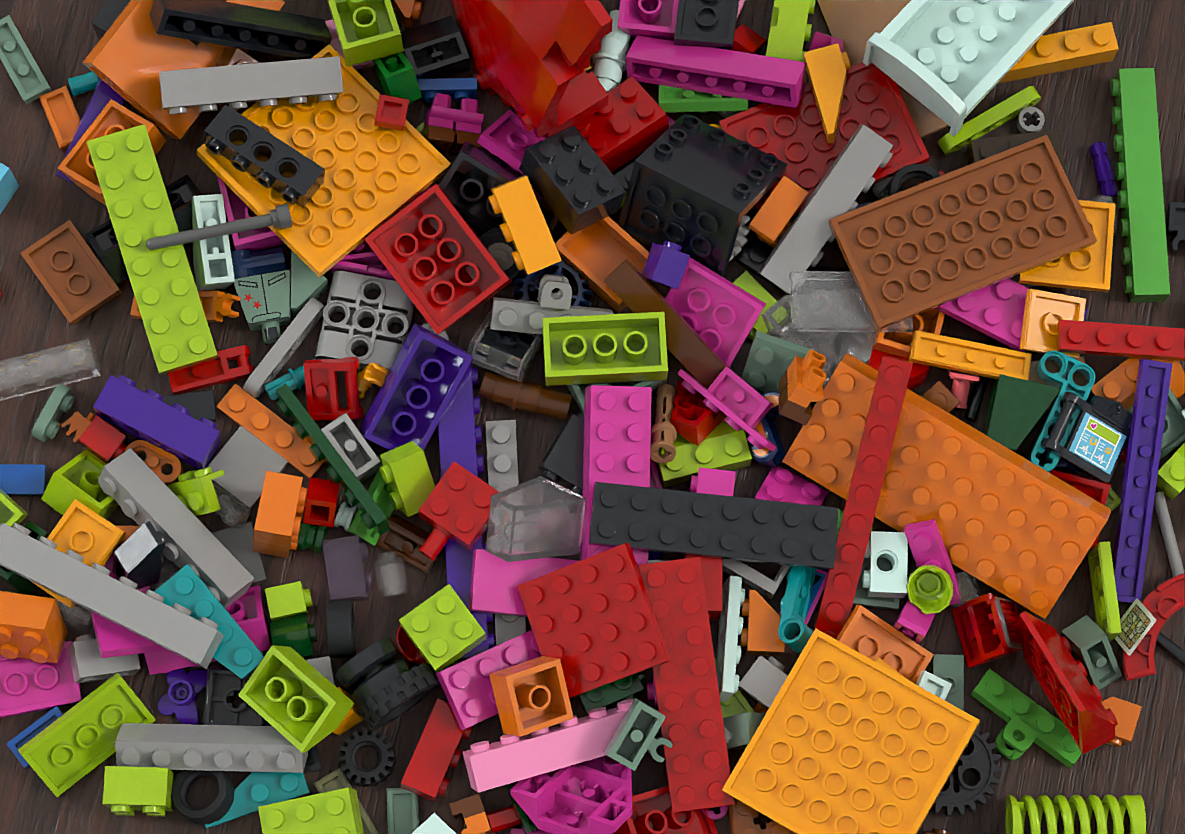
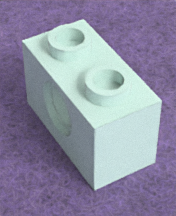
M871 531L864 557L868 558L867 570L862 572V588H867V597L904 598L907 594L908 541L904 532ZM880 558L888 559L892 564V570L887 572L880 570L877 566V560Z

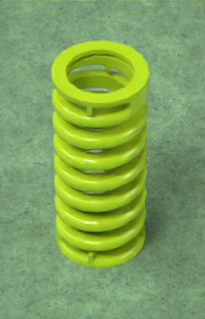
M1140 794L1123 795L1118 801L1113 795L1104 796L1102 801L1096 795H1089L1085 801L1080 795L1071 796L1069 801L1063 795H1056L1052 801L1047 795L1038 796L1036 801L1030 795H1023L1019 802L1013 795H1007L1005 803V834H1024L1026 811L1029 816L1031 834H1041L1043 810L1046 817L1047 834H1058L1057 822L1059 811H1061L1063 819V834H1074L1076 809L1080 821V834H1091L1090 821L1093 810L1097 823L1096 834H1108L1107 817L1109 809L1113 820V834H1124L1123 820L1126 809L1130 818V834H1146L1145 805Z

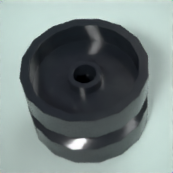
M390 637L384 638L358 653L335 674V678L343 689L356 688L351 695V701L354 702L357 710L382 687L387 686L389 682L412 669L406 660L393 662L399 653V649Z

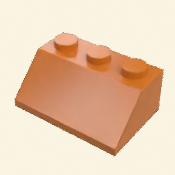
M111 99L58 166V169L91 197L106 205L86 141L143 124L146 126L155 156L166 143V140L154 124Z
M1129 357L1093 385L1087 401L1090 404L1094 396H1102L1108 400L1120 402L1123 408L1128 410L1134 405L1140 359L1172 363L1169 387L1176 399L1185 394V372L1180 361Z

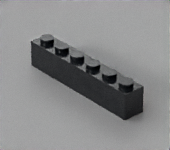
M154 0L149 14L155 32L159 35L300 59H311L329 45L332 40L324 19L219 0Z

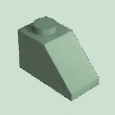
M1087 615L1061 631L1072 648L1071 655L1074 660H1080L1087 672L1086 678L1091 685L1095 684L1100 690L1122 676L1106 633Z

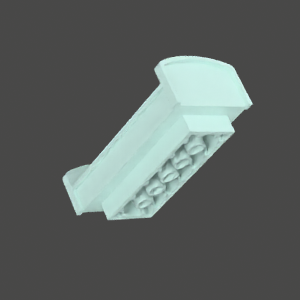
M911 0L880 34L875 32L866 43L863 63L866 66L873 63L948 124L951 127L949 133L954 137L962 128L963 121L967 115L1074 0Z

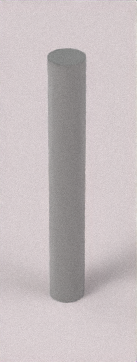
M1164 492L1155 493L1154 506L1173 577L1185 572Z

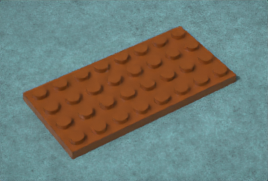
M1047 135L832 218L828 222L877 331L1094 245L1097 242Z

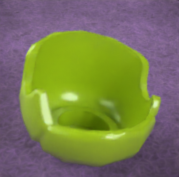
M926 564L919 566L910 574L906 585L909 600L921 609L924 614L940 613L949 606L953 596V582L946 571L938 566Z

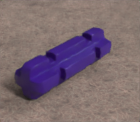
M1105 142L1094 143L1090 146L1091 157L1094 158L1093 165L1097 182L1101 185V188H1099L1102 199H1111L1116 197L1118 190L1116 183H1113L1115 178L1110 158L1106 156L1108 153Z

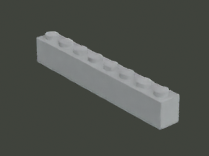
M4 523L1 524L0 566L207 669L224 637L217 630L219 626L217 623L203 616L198 621L190 617L192 611L177 603L172 608L162 603L164 600L163 596L149 589L144 594L136 590L138 584L123 576L118 581L109 576L111 571L97 563L90 567L82 563L84 557L69 549L64 554L56 550L57 544L43 536L38 541L29 536L30 530L17 523H14L12 527Z

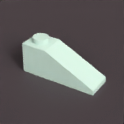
M223 194L192 197L193 229L226 223ZM228 235L193 242V264L197 291L226 289L235 282Z

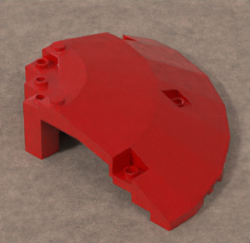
M450 0L475 71L473 78H477L478 87L481 90L486 89L490 96L498 93L507 108L512 106L524 128L529 133L533 131L537 138L543 135L545 138H548L573 125L575 126L608 105L609 95L593 71L588 74L585 71L586 68L590 67V55L601 49V38L612 32L613 20L599 0Z

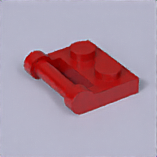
M345 357L342 359L305 360L303 364L307 409L311 418L314 421L336 420L345 413L351 420L362 418L363 407L359 405L357 381L359 358ZM336 371H345L347 407H339Z

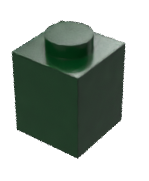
M306 613L270 621L271 637L274 646L291 647L302 657L314 654L312 642L318 641L314 623L308 624Z

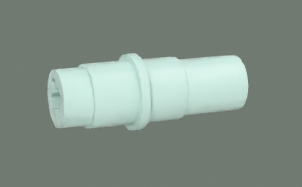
M619 10L610 12L609 16L613 20L612 32L602 38L601 49L593 58L595 64L593 73L606 92L620 85L622 74L627 69L626 55L629 51L631 35L617 29Z

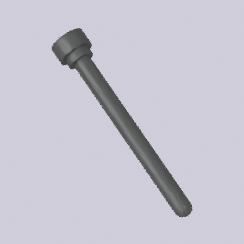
M288 204L275 206L274 210H270V213L150 238L146 242V247L149 250H157L271 225L274 228L280 227V230L292 228Z

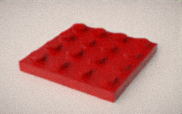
M624 543L517 586L541 656L560 658L569 699L671 660L629 543Z

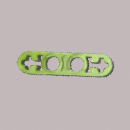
M1029 86L963 124L960 131L954 137L948 133L937 143L945 156L950 155L970 144L971 140L982 137L1018 116L1026 107H1033L1041 100V97L1034 86Z

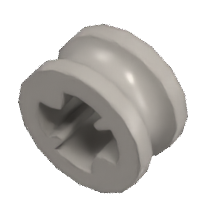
M1026 107L1017 118V129L1020 133L1040 131L1045 121L1044 114L1036 107ZM1033 116L1036 118L1035 124L1037 126L1033 124L1025 125L1026 118L1024 117L1030 119Z

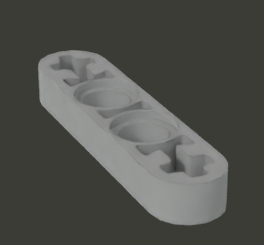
M311 298L249 376L243 387L246 392L258 398L265 391L264 386L276 377L320 320L325 305L315 298Z

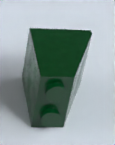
M1000 374L991 388L982 433L1015 452L1058 395L1060 388Z

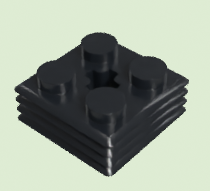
M208 668L203 725L267 726V721L246 702L241 703L239 708H235L234 704L229 702L230 698H234L237 692H241L254 671L245 679H241L228 668Z

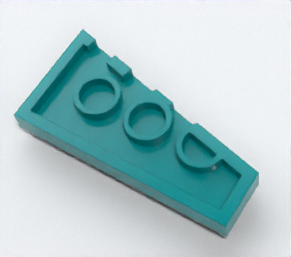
M189 564L185 565L154 591L164 597L162 603L172 608L177 603L192 611L190 617L200 621L203 616L219 625L217 630L224 637L213 658L241 679H245L258 667L264 658V654Z

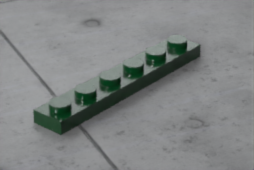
M285 383L277 388L276 393L279 401L276 402L279 411L285 418L288 416L292 418L295 422L292 426L301 440L307 438L311 444L309 449L318 462L322 460L328 466L326 469L328 476L335 485L340 482L345 489L343 495L352 507L357 505L361 510L360 517L369 530L374 528L380 536L390 530L385 514Z

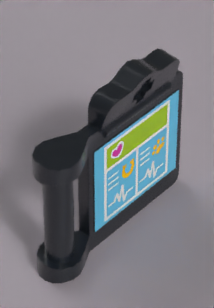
M1066 391L1062 398L1064 402L1049 438L1044 439L1041 448L1061 457L1101 482L1108 483L1129 439L1130 428L1128 426L1132 421V414L1126 411L1118 401L1108 400L1102 396H1094L1089 404L1079 396ZM1076 408L1080 412L1063 447L1059 443Z

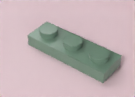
M8 15L0 19V60L27 105L38 99L39 96L52 90L11 17Z

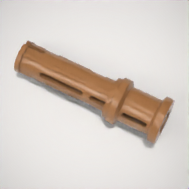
M662 384L656 391L655 424L651 428L652 444L650 445V458L657 463H668L676 455L673 442L676 440L677 431L671 424L675 388L669 384ZM662 447H665V449H664V454L662 455V454H661Z

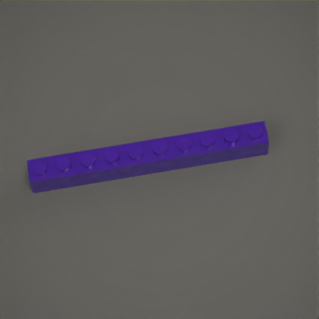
M471 362L438 422L441 478L454 461L477 477L478 473H484L483 455H477L476 444L482 443L481 425L475 426L474 414H480L479 396H473V385H478L477 367H471ZM482 535L470 552L453 540H448L445 544L447 584L451 585L468 610L473 550H489L488 544H482ZM470 611L486 633V640L454 663H460L495 647L494 634H488L487 622H493V613Z

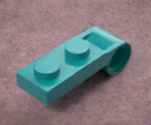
M791 566L787 572L788 583L785 596L782 597L780 602L781 619L778 635L792 650L801 653L813 634V630L804 621L816 568ZM800 631V634L798 635V637H796V638L794 639V636L796 635V633H798V632Z

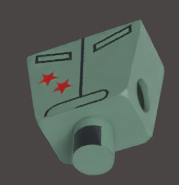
M290 270L235 279L234 286L238 296L241 297L240 303L250 330L262 329L264 343H276L281 336L280 326L289 325L292 322Z

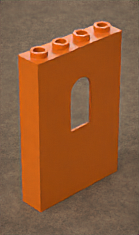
M131 0L82 63L169 138L181 139L201 112H199V107L187 108V113L174 115L169 114V109L162 110L159 72L215 67L225 48L236 47L199 42L196 46L189 39L156 34L149 16L154 0ZM225 0L226 2L279 11L285 4L283 0ZM238 48L244 53H247L249 51L247 49Z

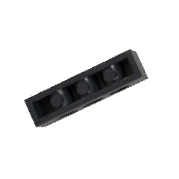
M227 105L222 108L204 131V142L211 153L216 156H224L231 161V164L241 172L247 171L256 178L259 184L265 188H273L290 204L294 205L296 203L304 208L324 183L325 169ZM234 140H241L245 143L242 145H234L231 142ZM259 156H266L269 158V160L262 162L258 161L256 158ZM283 172H291L294 176L286 178L281 174Z

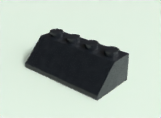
M465 141L439 186L464 219L487 232L493 228H499L504 223L501 213H494L488 197L493 195L491 189L524 175L470 142ZM530 183L551 233L559 219Z
M185 175L165 187L179 232L193 230L192 197L203 195L190 177ZM111 219L86 233V237L114 282L118 284L121 281L130 280Z

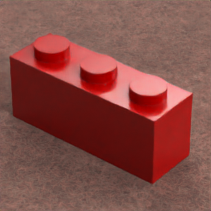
M437 699L401 781L402 789L432 802H436L438 795L444 797L451 781L446 778L451 767L456 769L463 751L458 750L463 739L469 740L474 725L461 730L449 703Z

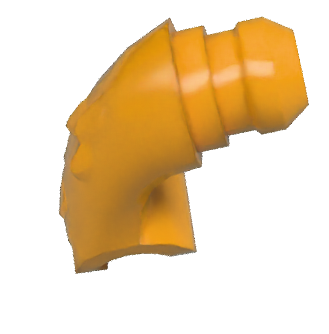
M373 362L357 374L359 400L364 398L366 390L368 391L369 387L371 388L373 384L382 387L390 371L382 365Z

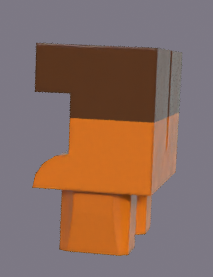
M810 349L804 359L798 356L793 359L779 380V414L806 426L812 417L811 401L819 402L824 398L823 384L826 381V373L823 371V366L826 363V357L823 354Z
M479 794L449 803L454 819L461 816L464 817L467 828L461 834L491 833Z

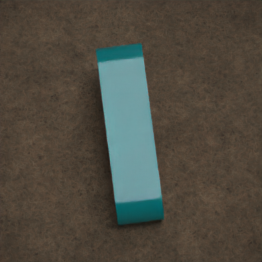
M1049 351L1044 354L1036 366L1037 375L1041 380L1060 389L1052 402L1027 457V460L1047 472L1055 468L1060 457L1048 452L1045 458L1046 464L1043 467L1038 465V457L1045 451L1041 448V445L1045 438H1049L1048 427H1054L1061 411L1060 401L1066 391L1086 401L1096 378L1095 372L1090 366L1058 351ZM1052 360L1056 362L1059 367L1058 373L1048 372L1045 368V361ZM1074 373H1080L1086 378L1085 386H1078L1074 383L1072 378ZM1076 408L1059 443L1063 447L1079 415L1080 410Z

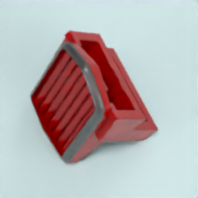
M987 593L952 609L968 668L977 667L1010 655L1012 652L1022 650L1020 617L1013 601Z

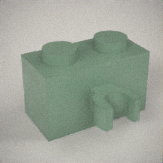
M635 698L604 753L633 771L636 770L647 749L653 759L663 762L664 758L656 752L657 747L664 744L671 748L673 744L666 738L654 737L666 716Z

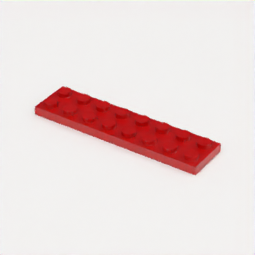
M693 557L639 565L644 586L671 658L668 662L654 666L653 673L659 712L666 716L661 725L662 737L668 739L673 744L671 748L663 744L672 812L734 805V798L722 791L730 777V767L701 558Z

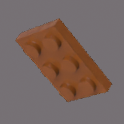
M70 220L20 253L71 326L121 293Z

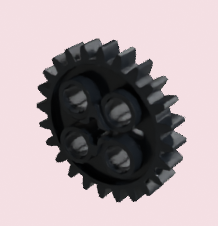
M981 724L978 725L969 741L971 747L970 754L967 756L961 755L957 762L959 767L954 770L959 792H954L953 775L951 772L946 781V791L940 792L934 802L935 814L944 807L946 816H951L953 808H956L959 816L964 815L965 806L971 812H974L976 810L975 801L981 805L987 803L983 794L994 795L995 792L989 785H998L1000 783V780L994 777L993 774L1002 771V767L994 765V762L1000 759L1001 755L992 754L991 750L997 746V743L987 744L986 740L990 735L989 732L983 735L978 733ZM970 770L976 774L977 783L975 786H969L964 783L962 779L964 771Z

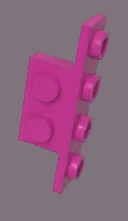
M726 366L707 389L689 373L682 369L678 371L677 374L684 379L681 383L682 386L694 395L700 392L706 397L703 403L715 413L719 410L724 412L728 416L725 421L739 432L743 428L750 435L747 440L759 450H762L763 447L771 451L775 450L776 446L755 429L773 404Z

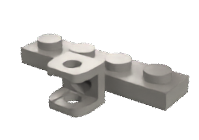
M545 274L539 283L538 302L493 297L490 329L543 335L542 318L613 314V311L610 309L572 306V289L567 277ZM559 288L557 292L552 293L553 289Z

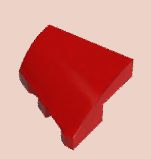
M678 380L676 382L677 393L673 401L674 409L671 413V424L684 439L699 446L727 415L721 410L717 413L712 411L703 403L706 397L700 392H697L695 395L681 385L683 380Z

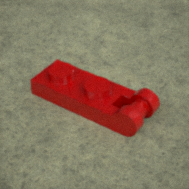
M242 345L217 351L218 358L168 373L173 395L238 379H248L254 371V366L250 365L248 358L251 355L249 346ZM237 360L238 367L229 369L228 361Z

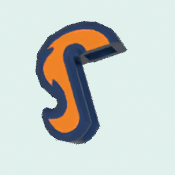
M768 391L761 395L770 401L773 406L755 429L772 442L776 448L774 451L766 447L759 450L751 444L749 450L754 460L767 468H775L782 464L786 453L773 420L783 415L779 414V391Z

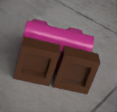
M437 93L433 98L431 108L425 115L422 136L438 151L442 152L449 150V153L458 154L465 141L482 149L483 146L477 142L481 135L484 114L479 113L478 101L469 98L462 99L459 110L450 108L451 97L446 94Z

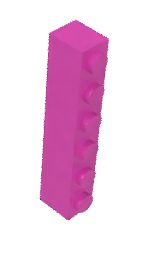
M639 35L636 36L626 55L627 79L633 76L639 82L797 108L806 88V62L713 47L674 45V41Z

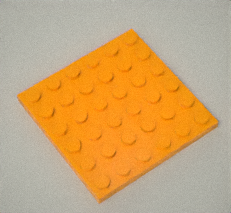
M330 44L311 59L340 56L343 93L336 95L337 100L320 102L319 96L307 97V103L289 104V99L277 100V105L266 107H259V102H256L241 114L325 169L324 183L304 208L296 203L293 205L286 202L279 192L271 187H263L253 175L247 171L241 172L237 170L230 160L222 155H214L207 149L205 144L197 149V156L257 216L269 214L270 210L275 209V206L288 204L292 228L280 230V227L274 228L273 225L268 227L319 278L361 244L367 236L390 220L444 175L451 166V163L407 120H405L404 131L374 126L380 93L352 66L347 67L345 59ZM234 140L231 143L234 145H242L245 142L241 140ZM259 156L256 158L258 161L262 162L269 160V158L266 156ZM283 172L281 174L286 178L294 176L291 172Z
M815 628L722 791L795 834H917L978 727L980 720Z

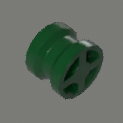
M302 521L297 550L312 549L314 553L321 555L328 527L305 524Z

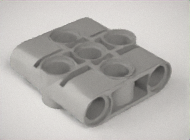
M334 271L327 305L323 310L324 318L315 358L342 359L345 357H357L352 354L353 350L358 346H365L369 349L367 354L357 357L359 358V369H364L369 363L373 362L382 365L390 371L410 333L414 303L397 281L347 271ZM376 289L381 294L377 299L369 300L365 297L369 290ZM335 312L345 314V318L339 323H334L330 320L331 315ZM366 317L372 318L375 321L370 328L360 327L359 322ZM394 323H400L404 326L403 331L398 334L390 333L388 328Z

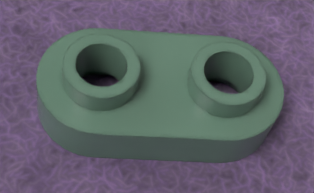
M61 383L56 386L33 427L32 437L45 442L48 438L53 439L56 436L60 427L59 419L63 412L67 413L74 403L75 397L72 396L71 388Z

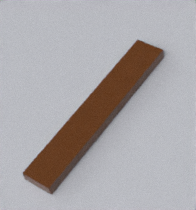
M626 259L604 281L634 313H665L666 346L668 350L698 382L708 389L727 365L636 267Z

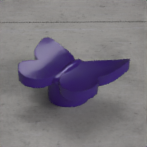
M181 668L168 672L167 683L169 689L168 693L163 695L158 702L160 713L165 716L176 714V718L181 723L198 725L199 713L195 700L198 698L197 694L206 688L208 670H192L187 674Z

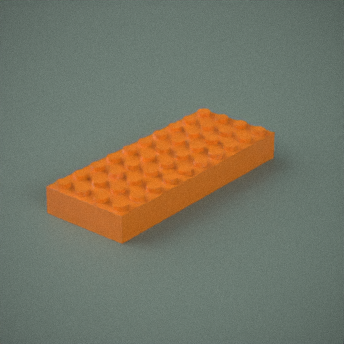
M849 353L838 364L823 390L824 398L816 402L812 409V417L806 426H802L782 461L845 500L847 499L878 374L877 370ZM906 389L875 518L899 532H904L906 524L935 519L952 564L1046 619L1108 521L1111 509L913 391Z

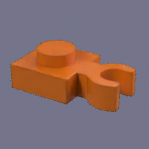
M218 290L198 291L207 323L223 322V316L231 318L239 316V312L231 310V305L234 301H240L241 297Z

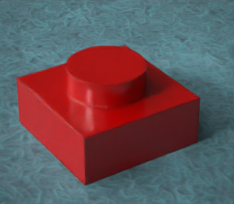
M380 94L374 126L404 131L409 100Z

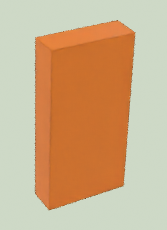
M64 86L39 96L61 151L68 149L81 121L68 88Z

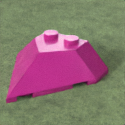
M606 755L520 780L510 789V794L537 828L551 834H612L632 815V770Z

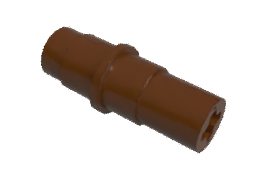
M486 371L479 393L480 397L509 406L512 411L520 409L566 421L573 399V395L526 381L523 376L519 379Z

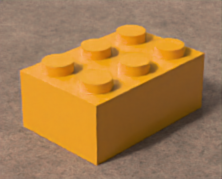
M524 175L492 188L493 195L488 197L494 213H501L504 223L500 225L506 242L512 241L516 251L511 254L519 271L524 269L525 273L531 274L562 261L528 177Z

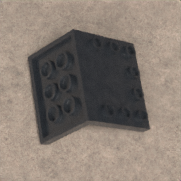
M684 113L635 160L618 225L633 239L650 248L653 243L664 245L665 241L682 246L680 252L690 255V258L725 278L742 217L785 174L788 164L777 159L774 155L767 154L753 147L748 142L741 141L727 134L722 129L715 128L701 121L696 116Z

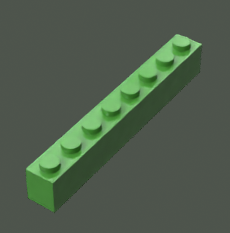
M1154 68L1119 69L1114 79L1110 81V94L1115 96L1116 106L1112 108V122L1117 124L1118 132L1114 136V151L1119 152V162L1116 163V179L1121 180V191H1118L1117 201L1118 207L1123 208V219H1120L1119 231L1120 236L1125 237V247L1121 251L1122 265L1127 266V276H1124L1123 290L1129 296V303L1165 302L1170 295L1155 71Z

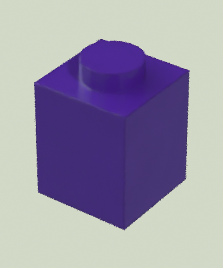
M665 241L664 245L653 243L642 275L649 281L678 290L690 255L680 252L682 246L669 241Z

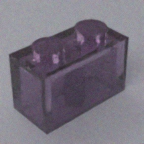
M358 535L322 541L331 600L352 599L353 602L369 600L368 591L373 590L371 572L365 573L363 561H369L366 543H360Z

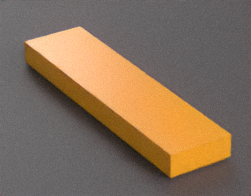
M915 330L912 335L909 361L997 379L1002 374L1028 380L1032 354Z

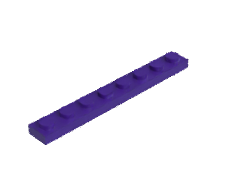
M1146 359L1139 360L1113 554L1117 600L1121 602L1133 603L1137 598L1141 602L1172 363Z

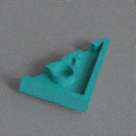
M252 772L235 789L234 801L229 811L220 820L211 824H205L206 829L258 812L259 806L292 800L309 794L310 790L304 773Z

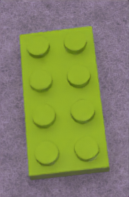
M117 672L19 748L18 751L54 795L58 797L116 752L115 740L122 723L152 724L156 719Z

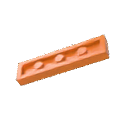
M236 383L216 406L219 411L232 421L244 427L286 459L292 467L309 480L310 477L314 478L325 464L323 460L318 462L309 449L311 444L307 438L301 440L292 426Z

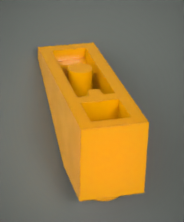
M838 43L804 52L807 74L828 144L833 143L835 139L846 85V70L850 69L847 53H841Z

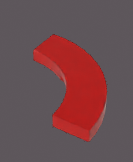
M1185 573L1165 581L1141 602L1153 615L1156 622L1130 656L1122 649L1125 682L1156 674L1154 652L1157 636L1165 622L1175 612L1185 607Z

